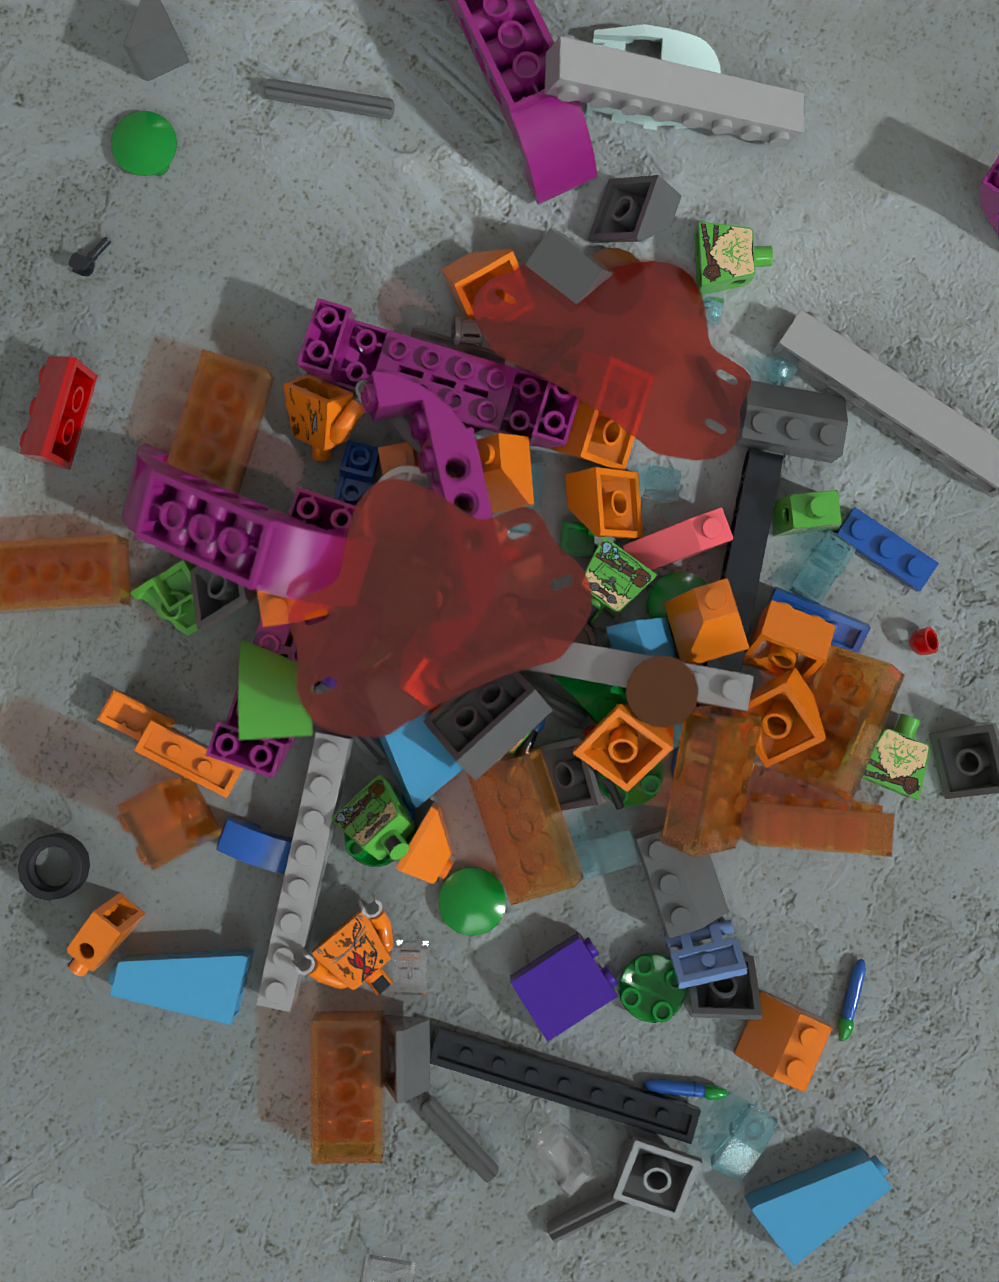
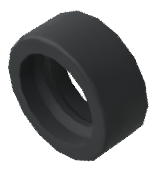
M63 833L45 835L29 843L20 855L18 864L19 879L26 891L36 898L48 901L64 898L80 889L88 878L90 869L89 854L82 842L72 835ZM52 846L65 849L72 858L74 867L73 874L68 882L55 887L42 882L36 871L37 856L41 851Z

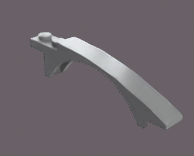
M483 628L478 653L497 644L498 639L502 635L507 634L510 636L514 632ZM543 637L546 649L542 651L536 649L520 657V661L516 664L512 663V666L515 669L627 688V681L633 669L644 660L654 656ZM685 663L696 677L699 687L697 703L748 711L754 679L753 675Z

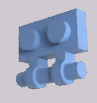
M716 919L701 929L671 939L664 934L667 948L678 945L682 948L670 952L679 989L747 974V966L738 938L723 939V935L734 933L731 920L718 922ZM705 939L711 940V943L693 946L692 943Z

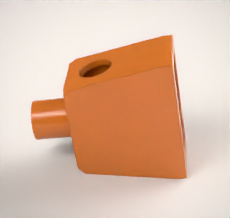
M118 893L94 910L66 949L67 953L73 957L68 963L70 971L78 976H85L88 971H95L116 952L146 913L121 893Z

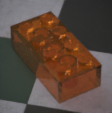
M202 349L167 464L239 494L275 380L268 368Z
M119 535L0 541V614L132 606L129 540Z
M830 645L827 659L818 668L810 687L816 700L826 739L780 761L776 770L793 779L852 802L905 675L891 663Z
M716 705L695 707L692 714L684 720L661 843L692 857L736 848L741 836L740 825L743 810L748 800L747 789L749 779L754 770L753 759L756 744L761 735V715Z
M540 748L496 762L476 781L467 774L511 905L573 888L584 878Z
M186 777L156 783L117 805L120 811L118 815L120 824L127 833H132L138 844L136 852L139 859L145 866L149 865L152 871L219 837L222 832L196 782Z
M751 792L750 798H740L738 838L750 845L892 857L895 814L883 811V805L852 800V806H848V802L831 798H818V804L813 803L814 799L795 795H784V801H779L778 796L759 792Z
M384 1010L316 1011L310 1021L311 1164L382 1163L385 1152Z

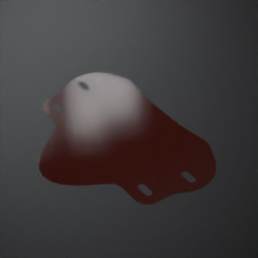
M656 261L638 262L610 268L608 270L613 274L576 304L527 267L525 262L515 271L489 280L477 292L473 303L476 323L495 353L548 379L600 411L651 451L660 455L690 460L715 459L730 450L736 442L740 432V408L750 390L751 378L743 367L717 352L710 344L706 311L700 289L694 279L682 268L670 263ZM501 289L516 299V303L509 304L495 295V291ZM724 370L734 376L738 383L732 385L720 378L716 372ZM710 418L726 428V433L720 434L705 424V419Z
M401 479L379 481L364 493L356 505L347 533L342 567L338 578L332 585L298 599L289 610V627L298 653L297 692L301 704L310 718L321 728L341 735L363 737L387 736L429 709L504 675L553 662L560 658L584 628L592 609V594L589 581L581 566L556 544L545 522L534 509L518 507L488 520H478L466 514L442 496L415 482ZM523 523H528L531 526V531L517 539H511L508 536V531L513 527ZM566 574L573 577L572 584L557 591L552 590L550 587L551 581ZM323 608L328 611V617L316 624L308 626L303 621L305 615ZM327 677H333L336 680V685L332 689L320 694H314L311 691L312 685Z

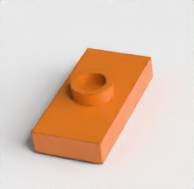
M115 688L97 718L98 721L138 741L151 719L170 729L175 723V719Z

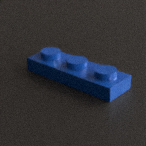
M856 507L851 509L834 535L835 538L916 592L922 590L939 564Z
M775 586L767 602V605L771 600L784 602L796 610L808 615H817L826 622L836 625L830 647L853 657L857 656L871 629L868 623Z

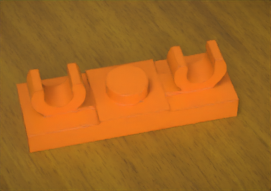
M153 719L149 722L134 749L135 752L225 798L229 796L244 769L205 756L208 749L206 746Z

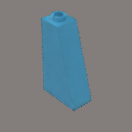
M668 617L636 620L606 627L612 649L654 657L668 656L676 659ZM688 719L684 720L681 724L673 726V748L680 746L679 740L691 737Z
M391 668L383 674L379 669L364 681L368 687L361 692V696L406 804L410 809H414L426 801L463 768L453 759L424 724L423 721L429 716V713L418 700L400 688V677Z
M237 949L127 955L118 964L115 963L111 969L108 983L112 984L110 996L231 1025L238 1017L254 950Z
M859 1148L754 1190L744 1197L751 1211L795 1266L891 1190L892 1187L884 1178L889 1172L877 1156L873 1155L869 1158L862 1148Z

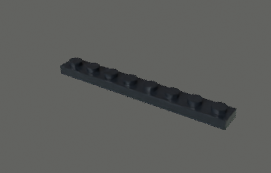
M440 1026L430 1054V1064L688 1144H692L701 1113L699 1106Z

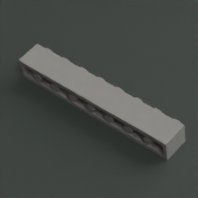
M560 36L546 52L545 94L557 96L561 101L571 102L576 100L589 103L594 108L608 107L621 110L626 115L641 114L650 116L658 122L673 121L682 123L686 128L701 127L710 129L715 134L729 133L738 135L747 141H766L775 147L788 145L790 141L804 132V93L563 36Z
M802 309L773 349V353L838 396L845 397L847 402L992 498L999 495V440L991 435L992 432L989 428L980 423L971 422L963 416V412L956 406L945 405L935 398L933 391L924 386H917L909 381L907 375L900 369L895 367L889 368L879 361L878 355L873 351L861 349L853 344L851 338L844 332L830 329L823 324L822 318L812 312L806 313Z
M324 731L316 732L256 1005L291 1012L297 1002L302 975L296 972L290 964V960L292 959L296 963L301 962L304 956L299 949L304 947L308 951L335 829V823L331 818L339 810L354 742L351 737Z

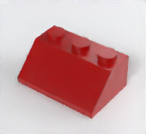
M48 356L46 365L41 368L39 373L40 387L37 397L32 399L29 407L31 417L28 428L22 432L20 437V454L31 460L67 470L71 469L98 377L77 358L71 356Z

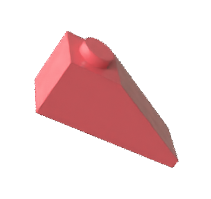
M721 507L622 546V549L653 571L723 546L734 538Z

